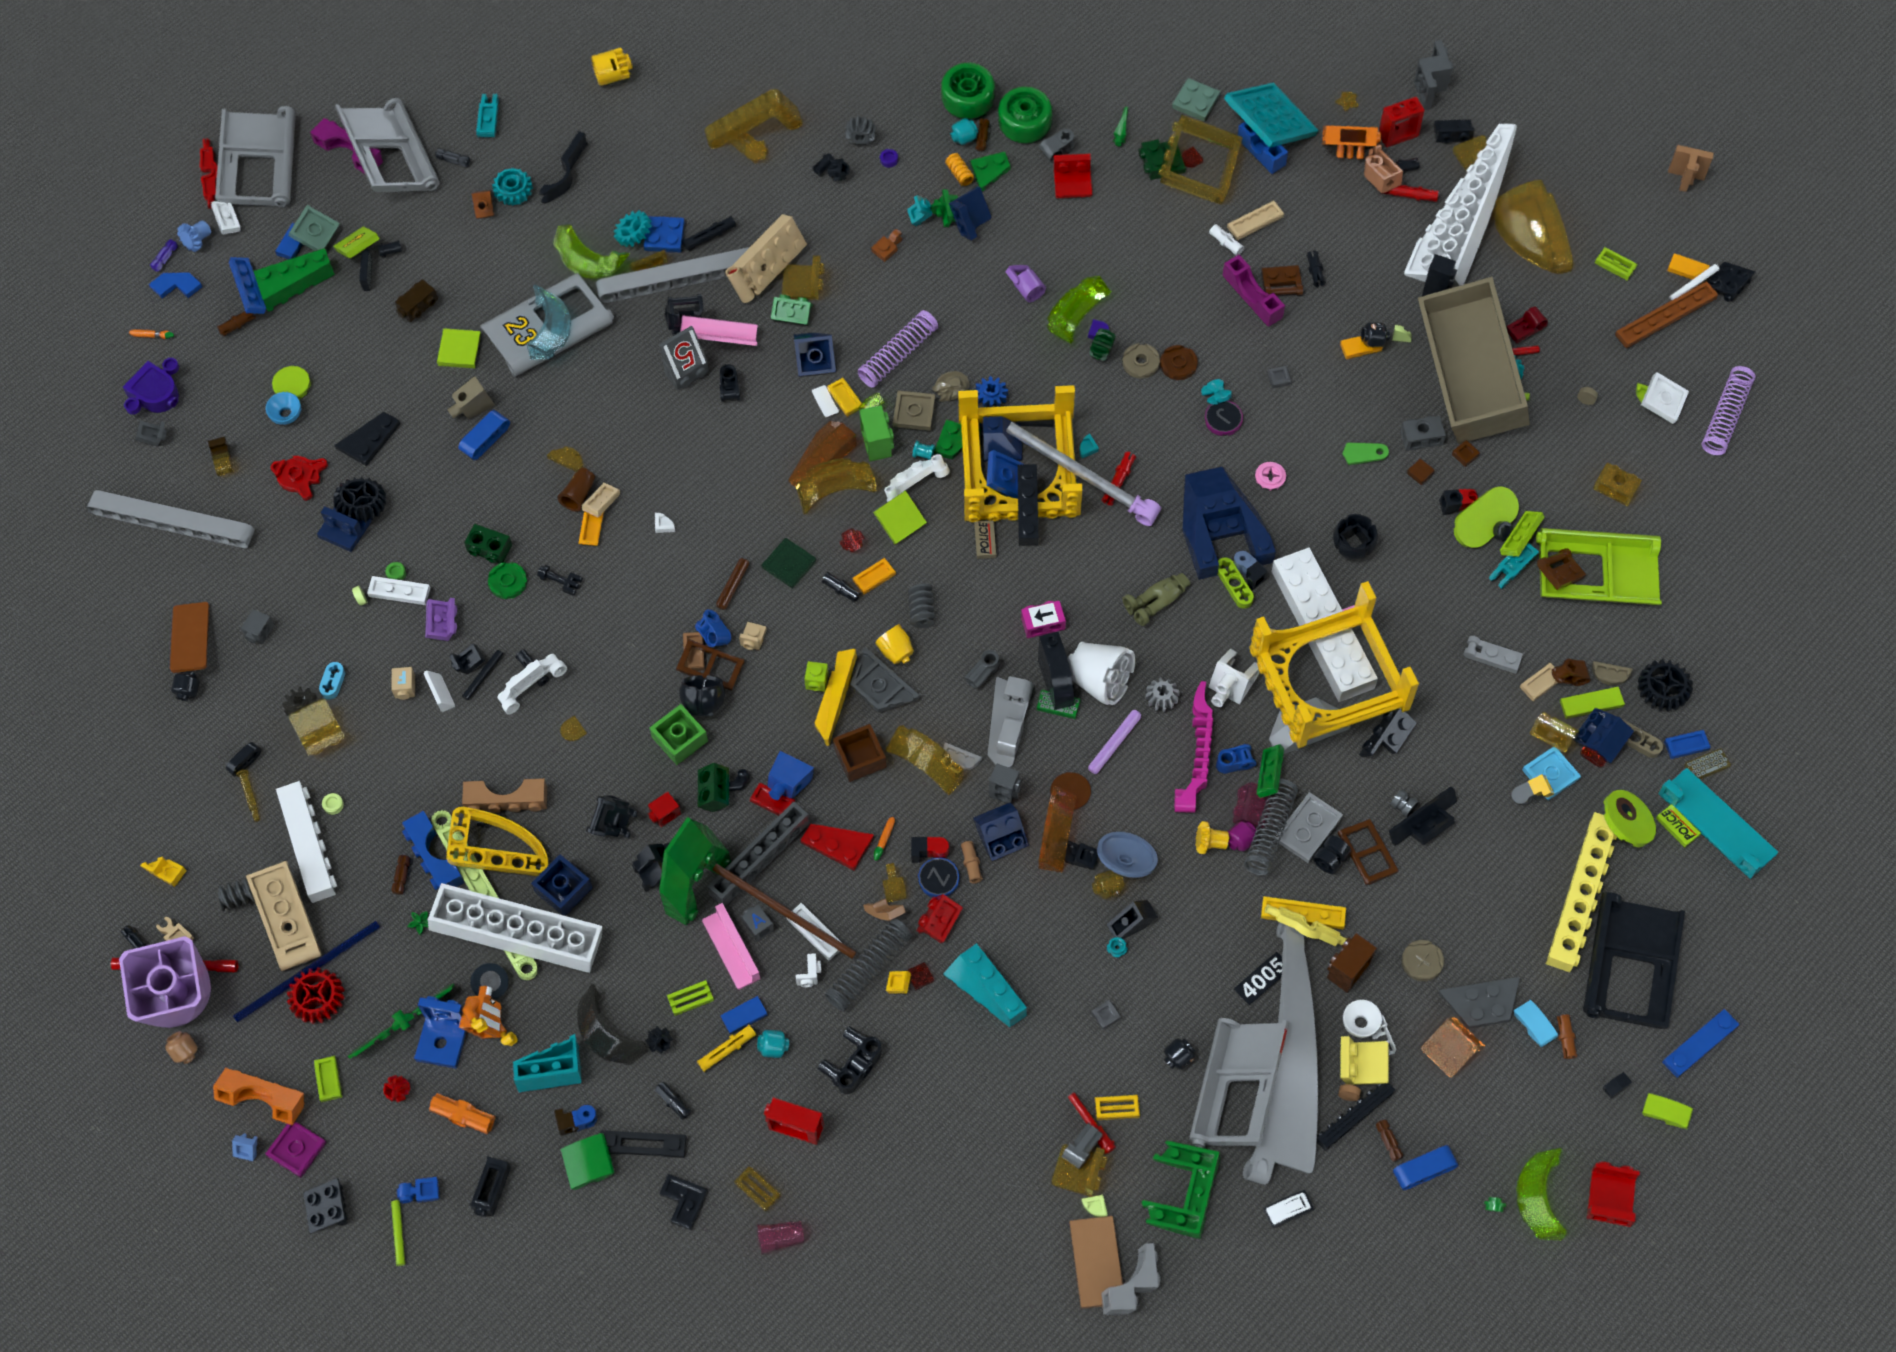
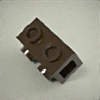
M424 279L415 283L411 289L405 294L400 295L395 301L397 314L402 319L406 318L410 323L414 319L419 318L426 309L432 307L438 300L435 289Z

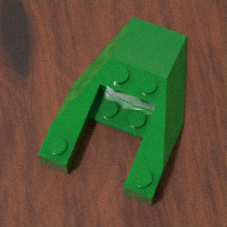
M688 817L664 851L659 890L666 915L686 926L698 914L692 886L695 881L698 882L704 872L703 869L706 868L714 872L713 868L716 864L726 868L731 863L729 851L711 829Z

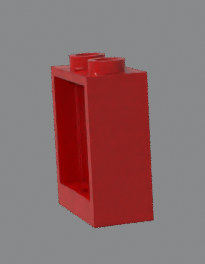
M1417 96L1383 108L1379 132H1381L1380 139L1386 148L1419 137L1425 110ZM1408 118H1409V120H1406V121H1403V122H1400V123L1395 124L1396 122H1399V121H1402V120H1405V119H1408Z
M776 1098L772 1099L771 1104L767 1103L764 1111V1116H766L765 1122H767L769 1130L815 1145L818 1144L824 1127L822 1113Z

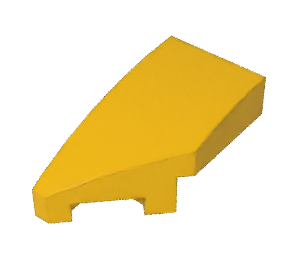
M163 856L157 858L155 862L149 864L144 862L140 865L149 873L174 887L187 871L183 866L169 859L165 860Z

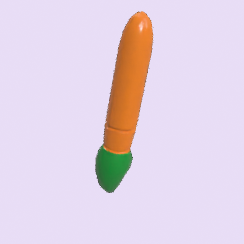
M894 817L888 819L878 845L874 850L873 857L875 861L884 852L894 827Z

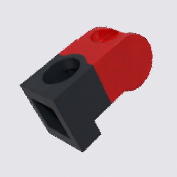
M1474 489L1444 490L1439 499L1443 515H1450L1454 511H1463L1477 500L1478 496Z
M911 837L912 863H920V858L924 857L945 859L949 855V843L945 838Z

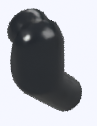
M740 769L735 780L729 781V791L742 790L748 783L750 776L746 769Z

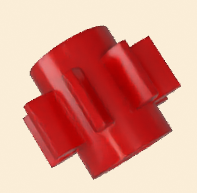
M396 1075L387 1078L388 1082L384 1083L383 1087L385 1097L390 1099L391 1102L396 1100L397 1103L405 1100V1095H408L410 1091L408 1080L403 1078V1076L397 1077Z

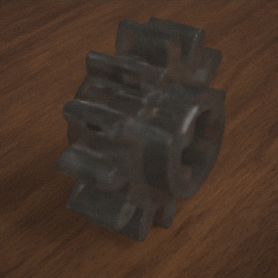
M301 687L298 688V692L291 689L292 695H285L284 697L287 702L282 703L286 716H290L292 721H295L297 717L300 722H303L304 717L311 720L310 714H317L315 707L320 706L318 700H316V694L312 693L310 688H307L305 692Z

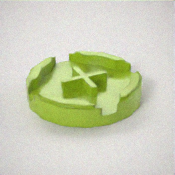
M298 366L282 368L274 375L272 380L275 394L289 392L297 396L298 399L304 397L311 386L309 375Z

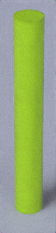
M400 1200L391 1201L396 1266L405 1265Z

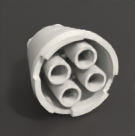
M1080 642L1074 654H1070L1067 658L1072 681L1106 705H1115L1120 701L1128 689V686L1125 684L1129 679V673H1133L1135 668L1134 652L1121 646Z

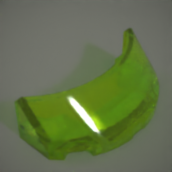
M570 224L558 225L553 240L554 248L558 249L564 265L572 272L586 278H602L615 273L630 255L627 252L618 253L611 251L609 256H603L591 251L579 240Z
M1100 276L1087 277L1077 287L1071 288L1058 300L1047 318L1049 321L1047 328L1051 333L1072 344L1075 329L1082 318L1091 308L1111 293Z
M1562 1148L1543 1151L1533 1155L1523 1167L1517 1181V1205L1524 1223L1528 1224L1534 1231V1235L1540 1240H1563L1567 1234V1230L1555 1218L1546 1192L1547 1176L1553 1166L1559 1165V1156L1562 1153Z

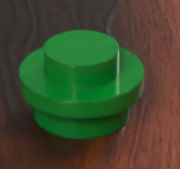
M1489 1197V1201H1484L1486 1205L1485 1210L1503 1212V1208L1506 1207V1204L1502 1203L1501 1198Z

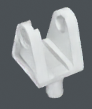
M1230 649L1217 662L1208 687L1217 692L1211 700L1212 704L1216 707H1222L1228 698L1240 705L1260 673L1256 662L1244 673L1232 668L1236 660L1234 657L1238 652Z

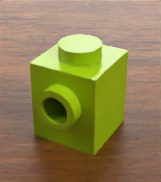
M808 661L804 679L807 690L825 692L829 675L828 664Z

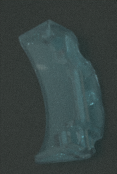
M534 284L536 305L540 306L541 304L543 306L545 320L538 334L527 343V349L530 359H550L559 347H563L566 344L571 332V317L566 305L559 297Z

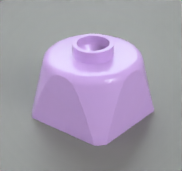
M186 936L124 951L119 958L127 1016L133 1021L159 1027H177L193 1021L206 1007L211 994L209 974L193 941Z

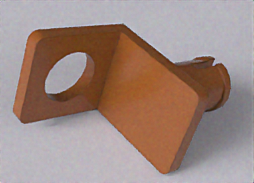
M491 190L473 192L472 199L476 218L493 216Z

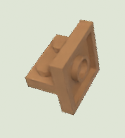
M1677 145L1668 173L1682 176L1680 191L1686 192L1688 186L1693 185L1694 179H1705L1714 153Z

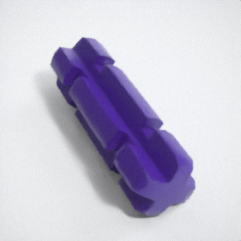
M169 239L166 242V247L163 246L155 257L156 260L154 259L150 264L153 270L160 271L163 267L162 264L166 263L172 255V251L174 252L178 247L175 241Z

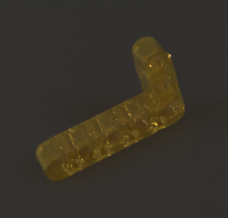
M771 89L705 128L708 145L710 148H719L774 116L788 129L796 130L803 124L799 109L781 91Z

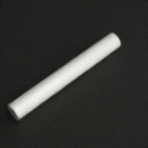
M1716 264L1712 265L1669 296L1671 301L1695 288L1717 272L1719 267Z

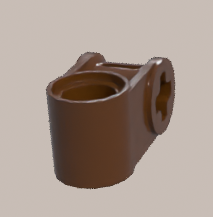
M1566 659L1561 666H1556L1551 671L1553 678L1558 683L1581 686L1589 683L1591 680L1584 660Z

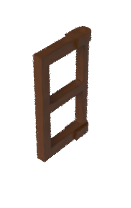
M688 639L676 670L690 676L702 675L703 678H706L710 674L716 657H721L737 663L729 683L723 681L724 688L732 691L745 659ZM692 647L712 654L704 674L684 666Z
M1370 819L1337 832L1339 837L1349 845L1351 849L1350 856L1366 886L1398 873V868ZM1368 828L1377 845L1356 853L1347 836ZM1380 851L1389 869L1368 876L1360 858Z

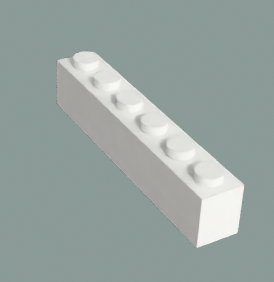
M300 781L277 788V795L309 899L314 903L336 895L334 887H337L334 875L330 876L329 869H332L329 858H325L323 854L326 851L323 840H319L318 837L321 831L318 823L313 821V816L316 815L312 804L309 805L307 801L310 798L307 787L303 788Z

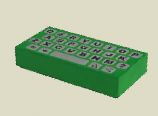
M1041 690L1037 710L1076 719L1080 699L1074 697V706L1054 710L1049 692Z

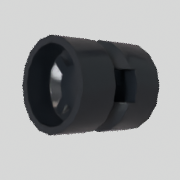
M1330 835L1324 842L1323 848H1320L1313 856V861L1324 872L1334 874L1341 866L1340 861H1345L1351 853V849L1341 838Z

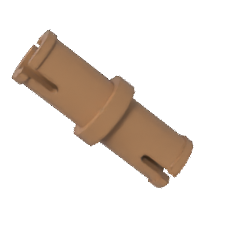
M966 841L961 844L965 859L963 864L967 868L969 882L979 883L983 879L979 868L980 860L976 856L974 842Z

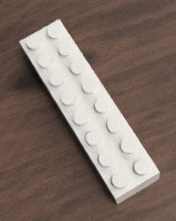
M1310 548L1273 561L1271 572L1299 626L1342 612ZM1352 628L1308 643L1338 702L1375 689L1378 678Z
M443 883L440 885L428 918L430 931L588 973L591 971L602 938V926Z

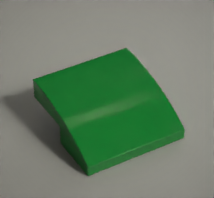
M604 1133L587 1137L561 1149L570 1187L573 1190H577L591 1182H599L615 1174Z

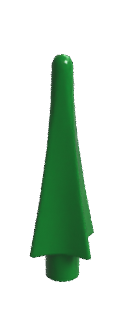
M1127 106L1124 108L1122 117L1113 133L1115 136L1113 142H1115L1116 146H1121L1122 143L1125 144Z

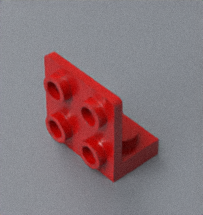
M1090 154L1054 155L1053 170L1056 198L1092 196Z

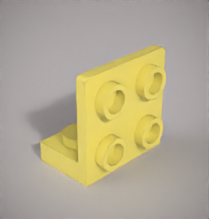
M1350 1036L1341 1037L1340 1078L1345 1084L1350 1085L1387 1084L1389 1082V1043L1387 1041L1354 1043Z

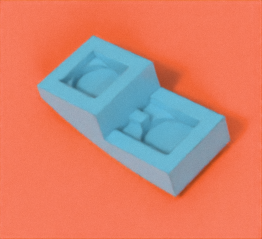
M1532 1000L1514 1010V1016L1527 1028L1528 1034L1540 1047L1558 1037L1554 1027Z

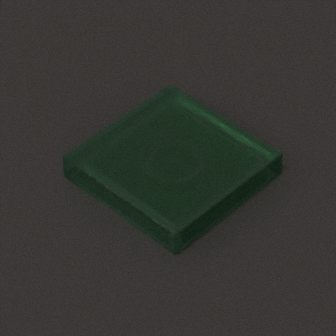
M785 537L762 563L761 567L790 588H793L816 562V557Z

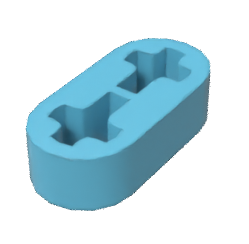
M332 662L328 664L322 677L319 690L321 695L327 700L337 697L343 683L345 670L340 663ZM338 669L339 673L336 672L333 678L332 671L335 672ZM331 685L333 690H329L327 693L325 689H329Z

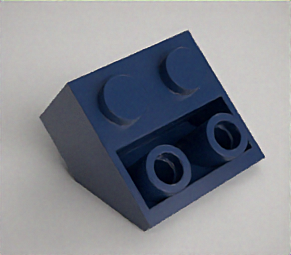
M1594 708L1572 741L1597 758L1611 763L1634 730L1620 717Z
M1011 803L973 817L978 835L991 861L1029 846L1018 810Z

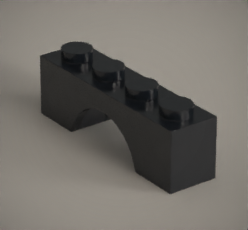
M1037 464L1017 465L1019 546L1038 545Z

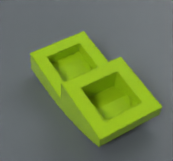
M1648 1093L1642 1113L1644 1116L1663 1120L1667 1125L1687 1129L1693 1108L1674 1100Z

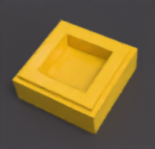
M889 971L886 991L889 994L907 993L911 973L908 971Z

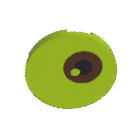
M1615 790L1604 799V818L1611 831L1620 840L1624 839L1633 844L1634 847H1643L1654 839L1656 834L1655 821L1650 810L1642 800L1625 790Z

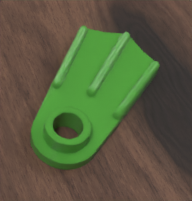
M1346 443L1342 455L1348 465L1384 460L1387 458L1389 450L1384 444Z

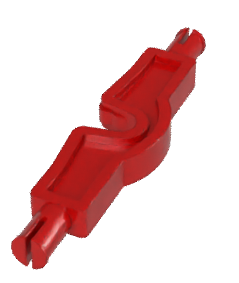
M204 138L202 140L203 148L200 149V170L203 173L210 174L202 176L201 183L203 196L207 200V207L212 209L211 205L212 202H215L218 166L215 163L214 150L210 147V139L206 138L205 140Z

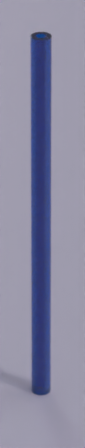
M374 921L234 1014V1019L238 1023L289 989L290 984H296L294 977L300 979L302 977L301 972L309 974V968L316 971L317 968L322 967L379 929L380 926Z

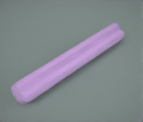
M1132 710L1090 763L1088 766L1090 772L1097 774L1141 719V714L1138 711Z

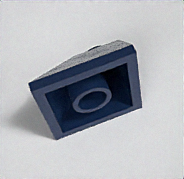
M804 333L794 335L798 376L836 372L832 334Z
M1002 416L983 417L984 462H988V454L992 450L1017 461H1022V441L1006 432L1013 421Z

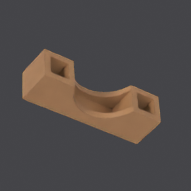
M524 779L521 786L515 792L507 795H497L487 789L484 781L463 782L462 805L463 807L489 811L491 813H499L506 810L510 812H519L521 810L540 811L541 809H547V784L545 779Z

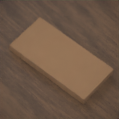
M1113 1216L1069 1221L1081 1309L1103 1307L1102 1292L1109 1287L1123 1285Z

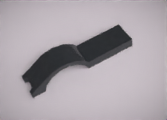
M578 131L561 157L563 169L566 171L564 177L557 183L543 185L539 191V194L544 196L541 200L542 203L547 204L570 189L573 182L571 169L587 146L585 133Z

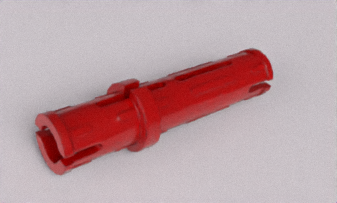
M1400 185L1382 194L1413 198L1416 201L1427 200L1437 202L1439 190L1424 189L1422 186L1418 188Z
M1125 452L1120 465H1117L1115 469L1116 473L1111 483L1118 488H1121L1125 478L1129 476L1130 468L1134 460H1136L1135 454H1132L1130 460H1128L1131 452ZM1105 493L1102 497V502L1106 503L1109 497L1107 505L1112 506L1115 499Z

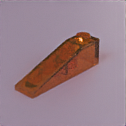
M829 421L813 437L790 476L789 483L803 493L857 446L856 434L841 422Z

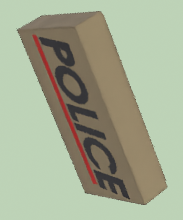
M994 521L974 522L977 559L996 558Z

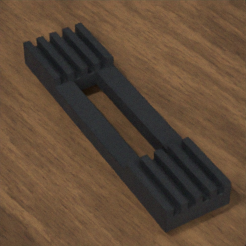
M600 1131V1133H604L609 1154L685 1158L686 1135ZM622 1139L664 1141L663 1148L621 1146Z

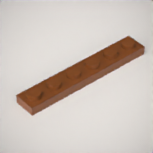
M1706 281L1617 330L1615 336L1627 349L1717 299L1718 294Z

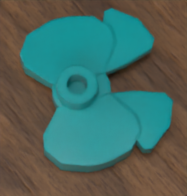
M1221 379L1212 380L1201 389L1203 396L1214 393L1213 396L1207 399V402L1210 404L1225 402L1232 396L1230 390H1224V382Z

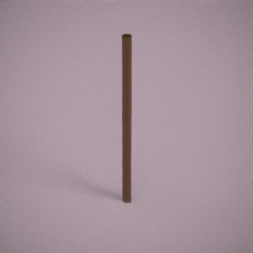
M719 864L714 866V872L849 958L853 959L856 955V951Z

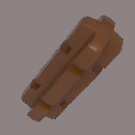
M980 119L976 141L977 151L983 152L986 149L989 129L988 119Z
M400 855L398 857L397 863L399 864L396 866L393 880L395 882L391 889L393 894L402 895L404 892L403 885L406 882L407 867L410 864V858L407 855Z
M1385 1119L1377 1122V1130L1379 1133L1381 1132L1380 1136L1387 1151H1390L1391 1160H1400L1403 1154L1401 1149L1398 1148L1399 1145L1392 1130H1389L1388 1121Z

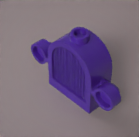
M165 359L162 363L163 369L147 361L123 386L128 397L124 402L127 413L137 414L141 407L150 412L162 413L174 408L178 404L179 391L171 377L179 370V364L176 359Z

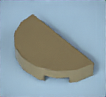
M1592 662V672L1601 683L1617 686L1627 681L1633 670L1627 667Z

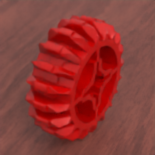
M309 968V974L301 972L302 977L300 979L294 977L296 984H290L289 986L292 991L287 992V996L290 998L287 1000V1003L291 1006L290 1010L292 1013H295L297 1019L302 1017L303 1022L306 1023L310 1020L311 1024H314L316 1019H318L320 1023H323L324 1017L331 1020L330 1014L338 1013L335 1009L336 1007L342 1008L340 1001L345 1000V996L341 993L345 990L341 986V980L336 979L335 973L330 974V971L327 969L322 972L321 968H317L314 973ZM331 987V996L327 1001L325 998L329 992L328 989ZM303 991H305V992H306V996H305V998L303 999L304 1002L301 1004V1003H300L301 995H302ZM310 992H312L314 995L319 994L321 999H319L318 997L315 998L314 996H312Z

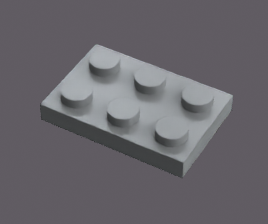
M1309 792L1287 820L1279 844L1309 863L1342 819L1343 814Z

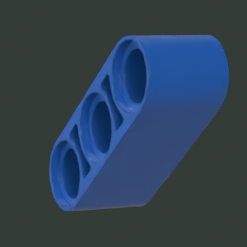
M496 410L490 411L460 441L458 449L471 459L477 460L506 432L510 426V421Z
M1446 1145L1397 1166L1393 1169V1172L1404 1191L1445 1174L1459 1165L1449 1145Z

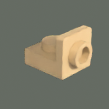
M747 622L744 633L740 634L739 637L740 645L748 650H760L767 631L766 626Z

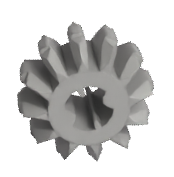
M1161 677L1159 682L1153 680L1151 685H1148L1146 688L1148 693H1146L1145 698L1149 700V707L1155 705V711L1162 708L1163 712H1165L1166 707L1172 710L1174 704H1177L1180 692L1176 689V683L1170 684L1169 678L1166 682Z

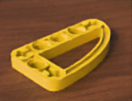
M458 807L453 811L446 859L451 865L539 876L548 867L547 853L540 841L517 823L490 812L468 807ZM460 813L464 814L463 816L465 817L463 818L462 826H458L459 817H456ZM470 820L487 823L514 834L527 843L536 855L467 846ZM458 831L462 832L464 838L457 841L453 838V834ZM454 851H457L458 855H460L457 859H453L452 854H454ZM465 852H468L467 861H464ZM478 853L482 856V860L480 862H473L471 855ZM494 856H500L503 859V863L494 865L491 859ZM514 859H521L524 865L516 868L512 865V861ZM527 860H530L529 869H526ZM536 862H540V865L544 867L537 870L534 865H536Z

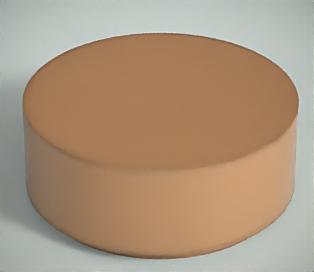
M1344 1084L1339 1087L1338 1096L1347 1101H1357L1360 1098L1361 1090L1357 1086Z

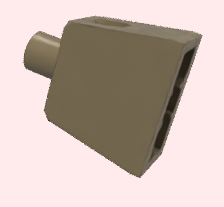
M474 376L452 394L456 404L447 410L453 419L464 413L467 419H472L494 407L495 404Z

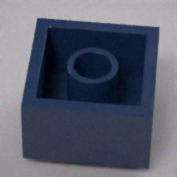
M561 854L531 883L534 892L563 916H566L593 888L590 879Z

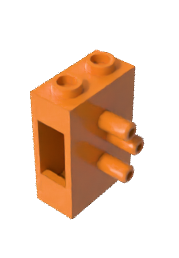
M1323 126L1322 144L1337 145V158L1344 157L1345 145H1347L1346 158H1353L1354 146H1357V159H1363L1365 146H1377V143H1380L1381 132H1378V128Z

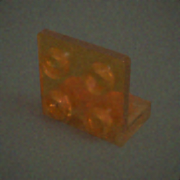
M1453 1016L1446 1019L1424 1043L1421 1050L1452 1078L1485 1045Z

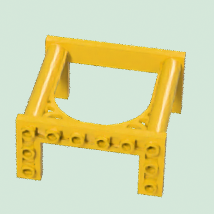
M1075 385L1055 386L1054 404L978 408V390L958 391L959 424H961L965 482V521L974 523L980 520L994 522L1000 519L1018 520V498L1004 496L987 486L981 470L978 423H983V417L1002 416L1013 422L1053 419L1055 420L1057 450L1075 460L1072 428ZM1059 464L1053 482L1043 492L1037 494L1038 500H1044V502H1038V517L1054 519L1058 516L1073 518L1081 514L1082 483L1077 484L1076 475ZM1060 485L1059 490L1054 487ZM1054 493L1059 497V501L1051 502L1047 495ZM989 496L996 497V502L993 505H985V499ZM1001 501H1005L1007 504H999V503H1000Z
M1368 581L1361 583L1354 608L1285 630L1270 629L1264 617L1256 619L1249 649L1251 655L1256 657L1258 661V670L1261 674H1264L1266 687L1269 691H1272L1274 704L1277 708H1280L1284 725H1288L1290 738L1293 743L1296 742L1298 748L1305 747L1309 739L1401 708L1402 712L1408 711L1411 708L1419 683L1411 666L1404 668L1400 676L1371 617L1376 596ZM1360 625L1392 692L1338 710L1319 709L1304 702L1294 692L1289 681L1288 667L1292 656L1299 648L1309 642ZM1289 648L1290 653L1286 654L1284 651ZM1279 655L1284 658L1285 662L1283 664L1275 663L1271 657ZM1277 669H1281L1283 671V674L1279 675V671ZM1293 702L1298 703L1296 710L1295 704H1292ZM1315 714H1319L1321 716L1317 717L1316 720L1313 721Z

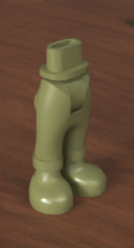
M1183 573L1177 576L1172 575L1171 578L1168 577L1155 583L1143 594L1137 596L1136 599L1132 595L1127 594L1122 598L1127 612L1130 615L1134 614V620L1139 625L1144 626L1149 623V617L1154 616L1176 600L1191 583ZM1156 599L1154 602H1152L1151 604L1147 605L1150 601Z

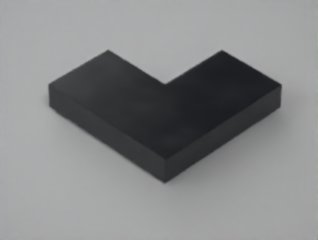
M668 1174L659 1194L678 1202L671 1223L692 1230L708 1189Z

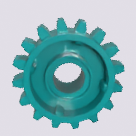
M504 169V171L498 173L497 178L493 179L494 184H492L494 196L497 197L499 202H504V205L514 206L527 201L528 196H531V190L533 189L531 177H528L527 172L523 173L521 169Z

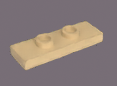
M1272 201L1232 221L1227 225V228L1238 241L1283 218L1284 213L1276 202Z

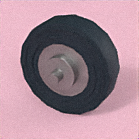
M486 963L474 970L471 975L470 985L476 996L479 995L480 986L491 987V999L496 1000L504 995L508 988L509 980L507 973L501 966L494 963Z

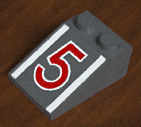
M692 325L659 344L665 375L677 390L687 387L692 381L704 377L709 372L707 359Z

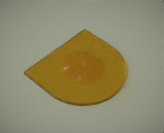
M764 141L749 143L745 148L746 156L752 160L766 159Z
M575 716L566 720L560 728L562 737L568 741L578 740L587 734Z

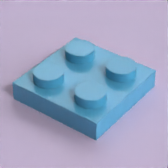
M1556 746L1525 765L1522 769L1530 780L1541 774L1547 777L1554 792V795L1548 798L1545 797L1547 800H1550L1574 784L1581 777Z

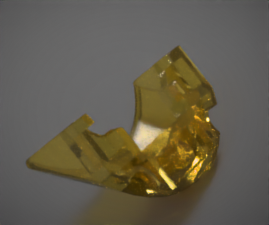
M848 458L833 459L814 466L805 473L806 476L796 485L803 514H807L817 501L837 491L847 489L877 491L875 477L869 463L864 461L861 463L851 462V459Z
M899 725L886 751L900 756L917 766L932 778L946 794L950 795L964 779L962 767L951 759V755L926 735L911 728L908 730L903 725Z

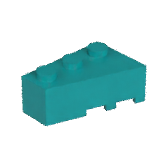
M576 1035L569 1036L570 1039L559 1044L557 1042L551 1044L550 1048L541 1052L536 1051L514 1061V1082L518 1092L582 1083L580 1052Z

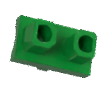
M943 189L942 197L939 200L935 199L930 207L932 214H936L937 217L942 216L944 227H949L951 222H955L949 203L958 198L957 195L949 194L948 189Z

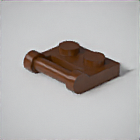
M1299 265L1261 269L1263 288L1267 294L1303 295ZM1292 285H1295V286H1293V287L1271 288V287L1292 286Z
M1568 548L1560 550L1559 553L1553 556L1543 557L1537 561L1538 568L1556 590L1582 580L1586 576L1585 572L1572 558V553ZM1561 560L1564 562L1563 565L1554 569L1550 567V565Z

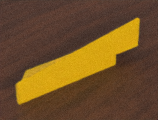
M856 649L837 652L835 670L830 675L815 720V727L824 739L826 746L830 745L851 682V674L857 660Z

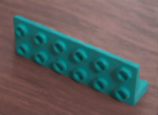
M1688 768L1683 770L1672 781L1669 779L1663 784L1658 794L1670 805L1672 804L1748 878L1751 879L1778 854V851Z

